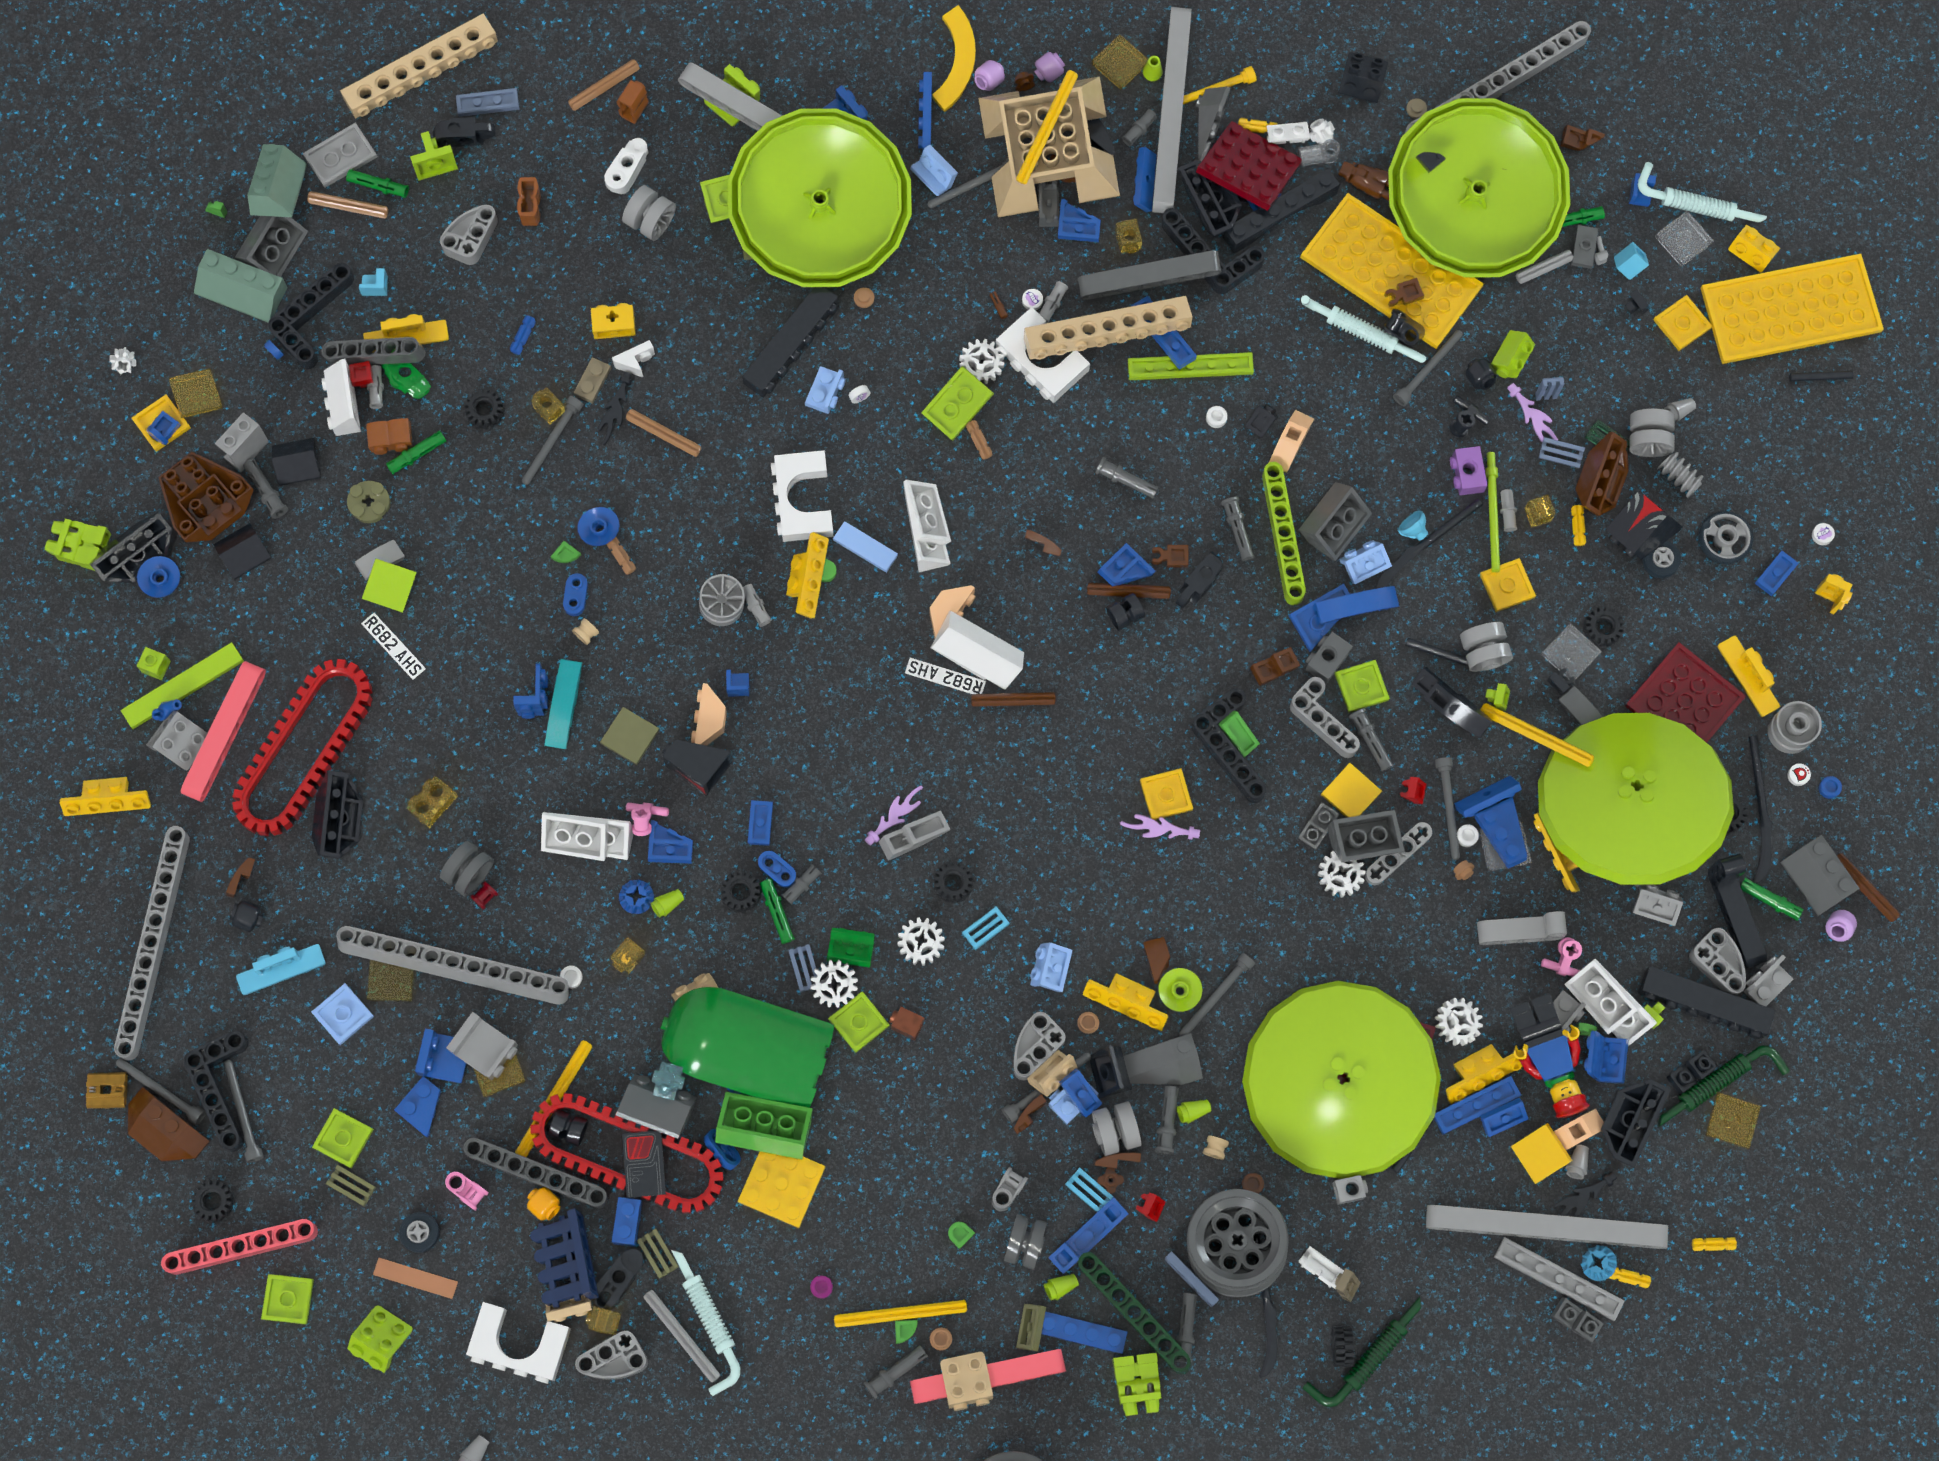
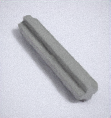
M1570 250L1561 252L1517 272L1516 279L1520 284L1525 283L1571 262L1573 255Z

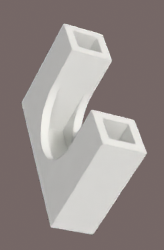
M1031 307L996 339V348L999 350V354H1004V357L1011 361V366L1017 372L1021 371L1025 375V379L1030 385H1035L1040 390L1039 392L1044 399H1050L1054 403L1089 371L1090 363L1078 351H1073L1060 364L1052 368H1040L1031 363L1025 352L1024 328L1046 324V320Z
M825 450L774 455L775 463H771L772 476L776 475L777 482L773 483L774 495H778L779 502L775 503L776 515H780L781 522L777 523L778 535H782L783 542L809 539L810 533L813 532L824 537H834L831 510L801 512L796 510L788 501V493L795 483L804 479L827 477Z
M483 1302L466 1355L472 1357L471 1361L484 1365V1361L493 1363L492 1368L505 1371L506 1367L514 1369L513 1374L527 1377V1374L535 1375L536 1381L548 1384L549 1380L555 1381L571 1328L547 1321L538 1349L527 1358L512 1359L502 1351L499 1343V1335L507 1310Z

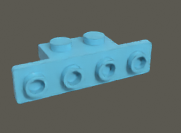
M319 944L297 951L294 947H284L278 950V953L275 955H263L257 958V962L252 963L253 969L237 974L236 978L242 994L248 995L323 966L326 962Z

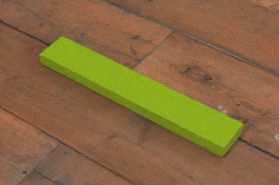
M1252 352L1197 355L1196 360L1180 370L1169 356L1128 358L1129 380L1252 375L1254 373Z
M231 642L123 708L121 712L130 727L135 729L153 718V710L158 709L161 703L175 699H184L238 666L244 660Z

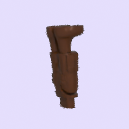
M1344 161L1339 171V176L1346 178V182L1351 183L1357 189L1365 191L1367 195L1376 199L1383 197L1389 201V190L1385 189L1386 186L1389 187L1388 171L1357 164L1356 162L1351 164Z

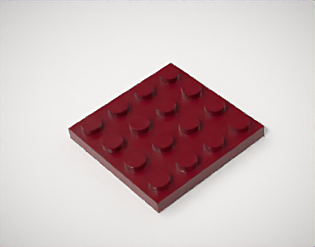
M1231 121L1199 164L1196 173L1268 211L1300 167L1303 159Z
M1678 642L1627 702L1625 707L1633 713H1651L1684 724L1707 743L1746 696Z

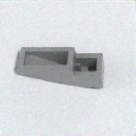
M938 811L906 824L897 831L884 835L880 839L879 844L889 861L950 831V827L942 812Z

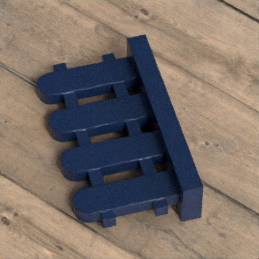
M575 1208L567 1211V1219L566 1216L559 1217L560 1221L546 1226L543 1222L539 1223V1228L534 1229L530 1234L532 1241L542 1243V1249L537 1250L534 1254L535 1261L546 1265V1269L538 1274V1280L544 1285L549 1284L550 1290L543 1293L542 1302L548 1306L553 1305L554 1308L560 1307V1302L573 1298L575 1301L582 1300V1295L590 1300L599 1298L584 1217ZM563 1236V1242L549 1246L548 1240ZM567 1257L566 1263L553 1267L552 1261ZM570 1277V1284L561 1287L556 1286L557 1281Z

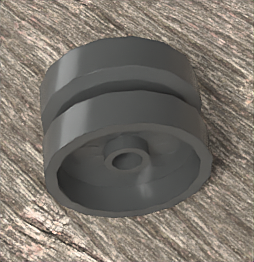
M465 841L454 851L440 873V879L449 886L455 884V890L464 897L472 894L480 886L494 863V859L485 852L478 854L479 848L470 841Z
M1017 1214L1004 1261L1011 1264L1017 1263L1021 1251L1024 1252L1023 1267L1034 1270L1037 1257H1040L1044 1244V1232L1047 1222L1036 1219L1033 1222L1031 1232L1026 1231L1029 1222L1028 1217Z

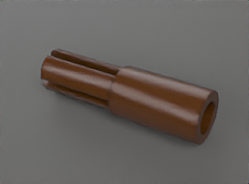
M993 292L998 304L993 294L990 293L1000 318H1007L1008 313L1005 311V307L997 293Z

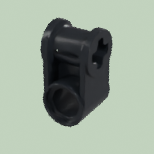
M1392 310L1391 318L1388 323L1383 325V329L1387 333L1395 336L1407 345L1416 344L1423 339L1425 329L1421 324L1408 317L1401 310ZM1410 330L1416 332V338L1411 337Z

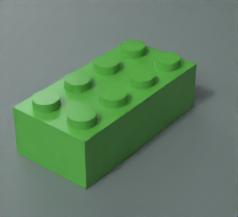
M726 1092L716 1128L715 1143L802 1160L813 1109Z

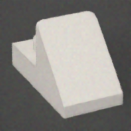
M650 340L612 357L613 364L616 369L643 377L638 362H645L655 355L654 348Z

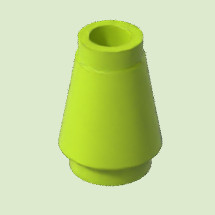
M1151 56L1143 68V75L1149 81H1156L1161 78L1163 70L1159 57Z
M676 889L654 898V901L650 904L659 918L662 916L666 917L684 900V897L680 890Z
M1207 1099L1182 1102L1180 1106H1177V1114L1182 1123L1187 1122L1189 1124L1211 1112V1106Z
M1071 1274L1048 1279V1282L1044 1284V1289L1050 1300H1059L1079 1286L1076 1276Z

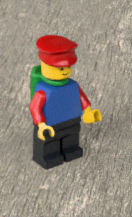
M1550 993L1531 1000L1538 1018L1537 1022L1528 1001L1509 1008L1524 1042L1523 1051L1518 1050L1517 1045L1515 1046L1514 1056L1519 1059L1527 1073L1535 1079H1543L1546 1087L1550 1088L1556 1117L1568 1118L1585 1111L1590 1104L1587 1103L1585 1094L1581 1093L1577 1081L1574 1080L1575 1074L1573 1072V1068L1578 1065L1581 1051L1578 1038L1580 1034L1579 1029L1570 1025L1571 1033L1565 1029L1562 1030Z

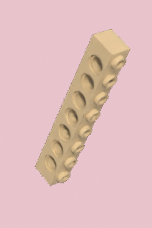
M483 13L340 90L355 119L363 117L372 109L382 107L389 100L404 95L409 89L421 86L424 81L430 78L438 77L446 69L456 67L467 58H473L483 49L493 47L498 42L496 33ZM472 37H478L474 41L470 40ZM456 46L460 47L458 50H452ZM442 56L441 59L435 60V57ZM418 66H425L423 69H416ZM402 75L407 76L404 79H398ZM383 85H389L386 89H381ZM368 94L371 95V96H370L369 98H367V99H364V98H363L365 95H368Z
M1182 296L1024 328L1023 339L1029 359H1043L1046 356L1063 355L1071 351H1083L1087 348L1103 347L1116 342L1124 343L1127 340L1136 338L1144 339L1147 336L1156 334L1164 335L1175 330L1184 331L1191 327L1192 313L1187 297Z

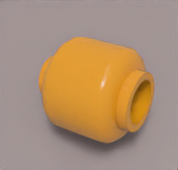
M546 1187L539 1190L537 1188L533 1189L527 1197L529 1199L527 1209L539 1220H551L560 1210V1199Z

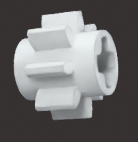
M1318 119L1310 125L1311 132L1309 134L1312 142L1316 141L1322 145L1332 140L1335 128L1331 121L1327 122L1324 119Z
M126 347L119 350L115 349V355H110L111 369H116L120 374L131 373V366H136L134 352H129Z

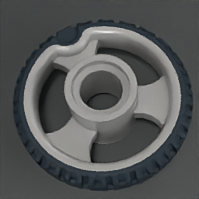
M1731 511L1713 513L1704 520L1698 533L1699 545L1703 553L1712 561L1720 564H1734L1741 561L1749 554L1753 546L1754 535L1751 526L1741 515ZM1727 519L1737 524L1736 527L1726 524L1718 528L1714 522ZM1722 534L1728 535L1730 541H1725L1722 538ZM1706 535L1714 536L1713 543L1717 549L1721 550L1720 554L1710 548ZM1739 536H1744L1746 538L1744 548L1735 555L1731 548Z

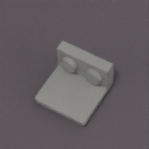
M173 711L166 720H163L146 746L154 751H158L187 771L193 764L208 733L179 712Z
M1781 955L1779 958L1774 956L1760 968L1763 972L1758 971L1746 982L1748 987L1743 992L1754 1003L1767 1006L1793 980L1779 965L1786 958L1784 955Z

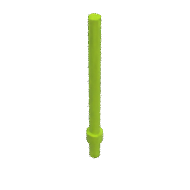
M1488 452L1485 475L1488 479L1492 572H1500L1496 486L1498 468L1495 463V453Z

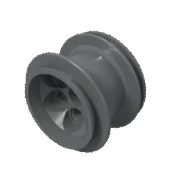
M1243 1189L1225 1190L1206 1199L1194 1212L1187 1230L1188 1258L1196 1276L1209 1289L1229 1297L1255 1295L1274 1283L1284 1268L1289 1244L1287 1226L1277 1207L1264 1196ZM1241 1217H1248L1251 1220V1224L1247 1227L1241 1226L1238 1222ZM1224 1220L1228 1222L1229 1228L1225 1231L1219 1230L1216 1226L1219 1221ZM1256 1234H1263L1266 1237V1241L1263 1244H1257L1254 1242L1253 1237ZM1233 1237H1236L1237 1239H1239L1240 1237L1243 1238L1241 1242L1242 1245L1239 1246L1238 1244H1236L1234 1246ZM1214 1241L1219 1242L1222 1246L1218 1252H1213L1209 1249V1245ZM1249 1255H1255L1259 1261L1256 1265H1249L1246 1262V1258ZM1225 1260H1235L1236 1267L1227 1269L1224 1266Z

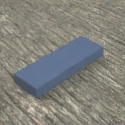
M517 88L456 95L459 117L520 110Z
M1172 1251L1165 1257V1261L1210 1307L1219 1301Z

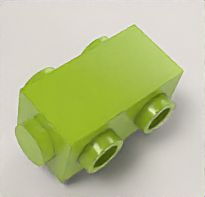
M1510 330L1491 365L1500 377L1517 378L1533 351L1535 343L1526 332Z

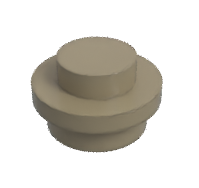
M1412 99L1408 102L1406 111L1411 118L1417 119L1427 111V105L1421 99Z

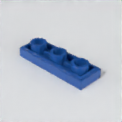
M1141 147L1136 159L1137 175L1135 176L1136 187L1133 201L1134 205L1141 210L1150 212L1152 211L1157 154L1146 147Z
M1508 776L1454 803L1456 810L1465 818L1472 817L1478 811L1492 807L1504 798L1513 797L1516 792L1522 789L1518 781Z

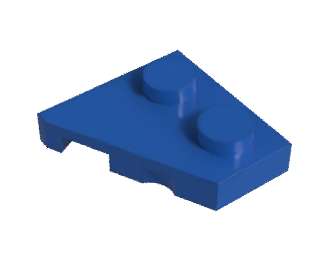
M1061 199L1058 239L1099 242L1101 220L1093 215H1088L1079 207L1075 208L1068 204L1067 200Z
M1126 543L1098 570V573L1113 587L1150 577L1155 573V570Z
M651 820L652 831L649 837L648 862L692 864L693 840L680 836L676 831L670 828L666 829L655 820Z
M423 1076L394 1110L428 1138L441 1090Z

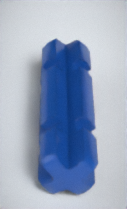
M528 315L524 317L523 325H520L514 338L515 342H512L510 346V351L517 355L521 354L523 350L522 345H525L531 333V328L536 323L535 319Z

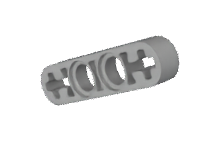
M1420 822L1402 837V842L1407 841L1411 843L1412 851L1390 854L1397 860L1395 866H1388L1385 863V857L1389 855L1379 857L1367 869L1365 873L1366 881L1374 886L1381 884L1432 836L1430 825ZM1418 828L1420 830L1425 829L1427 831L1425 833L1426 837L1422 835L1415 842L1413 838L1418 834ZM1382 866L1385 870L1379 874L1378 877L1380 879H1372L1370 877L1372 875L1371 870L1376 872Z

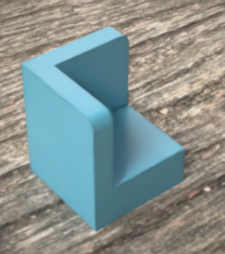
M1634 242L1614 256L1616 268L1629 280L1649 266L1646 253Z
M376 268V275L362 276V284H359L362 296H387L388 276L385 269Z

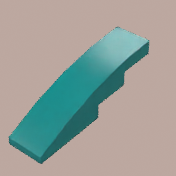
M566 659L560 660L544 746L567 749L574 707L577 702L582 662Z

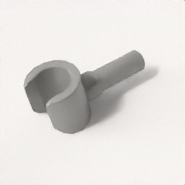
M1598 236L1599 252L1595 253L1594 259L1597 265H1601L1607 262L1608 252L1603 248L1601 236Z

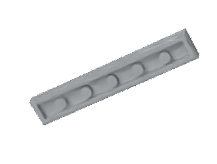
M1503 1237L1494 1255V1258L1612 1321L1616 1320L1623 1306L1624 1300L1506 1237Z

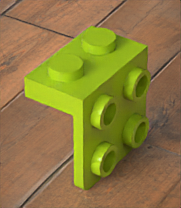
M729 64L724 69L723 81L759 101L760 87L753 80L749 81L738 67L734 68ZM704 99V103L730 126H735L740 121Z
M375 1306L351 1335L347 1349L354 1356L368 1362L372 1368L379 1369L385 1373L390 1366L393 1355L411 1334L412 1327L381 1306Z

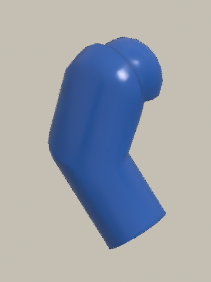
M175 699L161 703L158 709L153 710V719L159 721L166 720L173 711L179 710L182 707L180 700Z

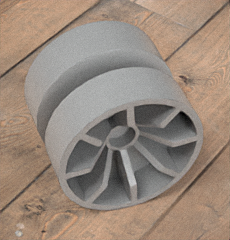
M643 185L629 200L624 210L622 221L634 230L640 228L641 234L655 241L669 226L675 214L676 204L664 196L658 198L656 191Z
M1642 409L1633 412L1630 415V431L1632 432L1630 435V452L1643 457H1661L1673 453L1675 436L1672 432L1675 430V414L1664 409Z
M726 574L714 575L704 582L700 590L699 608L706 621L716 626H727L739 619L743 612L745 593L741 583L734 577Z
M1502 622L1478 625L1460 634L1463 649L1471 651L1466 655L1470 671L1491 670L1513 659L1510 645L1508 643H1501L1507 638Z
M1790 702L1783 706L1770 720L1768 737L1773 746L1779 751L1788 754L1799 753L1819 736L1822 728L1821 717L1818 711L1806 702Z
M1129 1101L1114 1105L1115 1118L1111 1117L1106 1107L1092 1111L1094 1135L1104 1156L1119 1153V1139L1122 1140L1127 1150L1141 1146L1139 1129Z

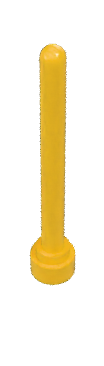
M1252 66L1246 67L1240 72V75L1184 95L1183 105L1197 100L1199 95L1203 96L1205 89L1231 87L1242 82L1244 84L1256 82L1254 69Z

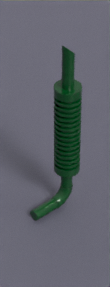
M1759 1046L1746 1056L1739 1053L1725 1063L1724 1066L1722 1065L1706 1076V1078L1696 1083V1085L1689 1088V1090L1679 1095L1678 1099L1680 1102L1660 1115L1658 1127L1684 1109L1688 1112L1693 1111L1703 1102L1710 1099V1097H1713V1095L1734 1082V1080L1740 1078L1741 1075L1752 1069L1750 1063L1760 1056H1769L1782 1075L1787 1074L1790 1070L1779 1053L1770 1046Z
M1420 1296L1399 1321L1392 1319L1389 1326L1385 1327L1386 1329L1383 1330V1333L1381 1332L1380 1336L1374 1340L1375 1343L1371 1344L1372 1347L1369 1346V1350L1367 1349L1366 1353H1363L1364 1357L1361 1356L1360 1360H1357V1363L1354 1364L1355 1367L1351 1368L1352 1371L1349 1370L1342 1378L1345 1385L1336 1395L1327 1397L1309 1382L1302 1389L1319 1404L1326 1407L1339 1405L1352 1389L1358 1392L1362 1385L1365 1384L1364 1381L1367 1382V1378L1371 1377L1370 1374L1373 1375V1371H1376L1379 1364L1381 1365L1382 1361L1388 1357L1387 1354H1390L1397 1346L1396 1344L1400 1343L1399 1340L1401 1341L1402 1337H1405L1408 1333L1405 1327L1421 1309Z

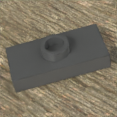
M1577 226L1572 266L1592 269L1598 228Z

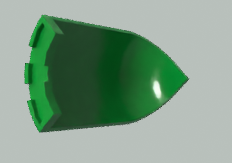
M702 987L688 991L679 997L672 1006L669 1016H664L660 1029L664 1030L661 1044L668 1060L676 1068L689 1076L756 1098L810 1108L817 1090L815 1086L818 1077L822 1075L826 1059L824 1057L827 1047L829 1048L831 1044L834 1024L726 989Z

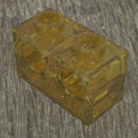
M436 776L433 779H428L423 784V790L418 796L414 795L409 800V806L407 807L409 813L429 829L458 797L455 791ZM436 789H443V793L439 797H433L432 794ZM428 805L427 812L423 814L418 813L420 806Z

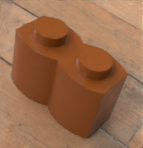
M630 80L618 98L617 105L620 116L635 124L649 101L647 99L646 87L639 81L634 82Z
M521 177L517 186L520 197L517 202L519 218L523 226H537L540 221L538 205L541 200L538 182L535 177Z
M408 418L376 421L366 424L368 448L376 455L386 454L390 450H395L396 452L407 451L408 448L413 447L411 423Z

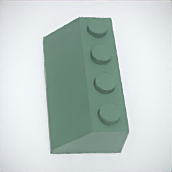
M263 144L247 195L250 215L293 216L307 163L284 145Z
M207 249L198 266L194 294L268 323L274 316L288 287L284 279Z

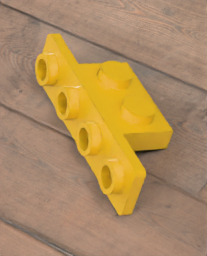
M417 314L408 315L402 319L389 318L384 322H380L381 330L363 334L364 339L413 337L421 345L449 340L446 320L425 323L422 315Z
M814 532L810 533L807 552L793 555L786 594L790 597H798L796 613L808 618H815L829 541L827 537Z
M1736 636L1720 643L1717 646L1761 717L1779 709L1780 704L1770 690L1775 684L1773 681L1774 677L1762 664L1760 654L1754 651L1752 647L1745 651Z
M127 777L83 781L81 796L60 799L64 816L149 809L151 803L146 790L128 792L129 782Z
M1539 813L1534 814L1536 819L1534 820V825L1539 832L1542 831L1545 838L1543 843L1546 849L1551 851L1554 856V866L1558 871L1561 870L1564 876L1562 882L1565 888L1571 892L1580 891L1571 873L1578 866L1554 846Z
M1117 973L1109 988L1089 979L1083 991V996L1159 1031L1163 1030L1168 1018L1167 1014L1149 1006L1156 991Z
M1490 1044L1454 1063V1068L1462 1078V1081L1446 1089L1449 1103L1453 1104L1461 1101L1466 1096L1475 1091L1482 1090L1492 1082L1501 1080L1509 1073L1520 1070L1522 1065L1519 1059L1514 1056V1053L1502 1058L1494 1046Z

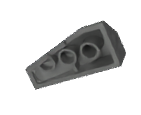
M1230 87L1205 89L1203 96L1199 95L1196 103V107L1199 108L1197 114V160L1202 161L1212 147L1227 107Z
M1191 1033L1123 1056L1131 1084L1185 1085L1203 1079L1198 1053Z

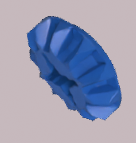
M639 879L630 880L622 886L619 893V901L622 908L631 914H641L651 907L650 903L654 900L652 888L647 882ZM638 888L639 895L645 898H638L634 905L633 898L627 895L635 894Z

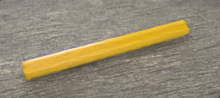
M1072 70L1067 71L1016 177L1017 182L1024 185L1027 184L1078 78L1076 72Z
M1485 703L1480 709L1493 721L1587 767H1590L1594 761L1592 754L1492 705Z
M581 1041L546 1099L549 1106L552 1105L551 1096L558 1094L561 1101L564 1093L591 1051L592 1045L587 1041ZM533 1121L531 1125H539V1123ZM529 1128L515 1153L527 1157L534 1146L532 1139L539 1135H531V1129Z
M965 1300L839 1314L834 1316V1323L836 1327L964 1313L967 1311V1304Z

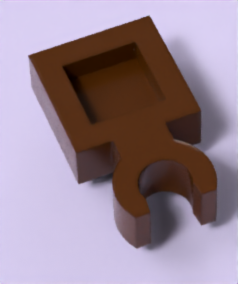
M1417 278L1399 283L1396 287L1397 290L1389 289L1384 294L1385 297H1394V300L1389 301V307L1397 305L1398 301L1401 300L1404 305L1424 298Z
M1167 545V550H1163L1160 547L1152 548V553L1160 555V558L1152 559V564L1159 565L1163 561H1167V567L1188 568V545Z

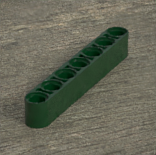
M1090 1252L1083 1253L1078 1260L1082 1273L1174 1372L1181 1375L1189 1372L1192 1365L1191 1360L1181 1346L1096 1255ZM1092 1259L1095 1261V1265L1091 1269H1085L1083 1267L1084 1261ZM1107 1275L1110 1277V1282L1104 1286L1098 1283L1099 1278ZM1121 1291L1125 1293L1123 1301L1116 1302L1113 1299L1116 1292ZM1132 1308H1138L1141 1313L1139 1317L1131 1318L1128 1315L1129 1311ZM1149 1324L1156 1326V1331L1152 1335L1144 1333V1328ZM1169 1341L1172 1344L1171 1349L1166 1352L1159 1349L1161 1342ZM1180 1357L1185 1358L1187 1365L1184 1368H1177L1175 1366L1176 1359Z

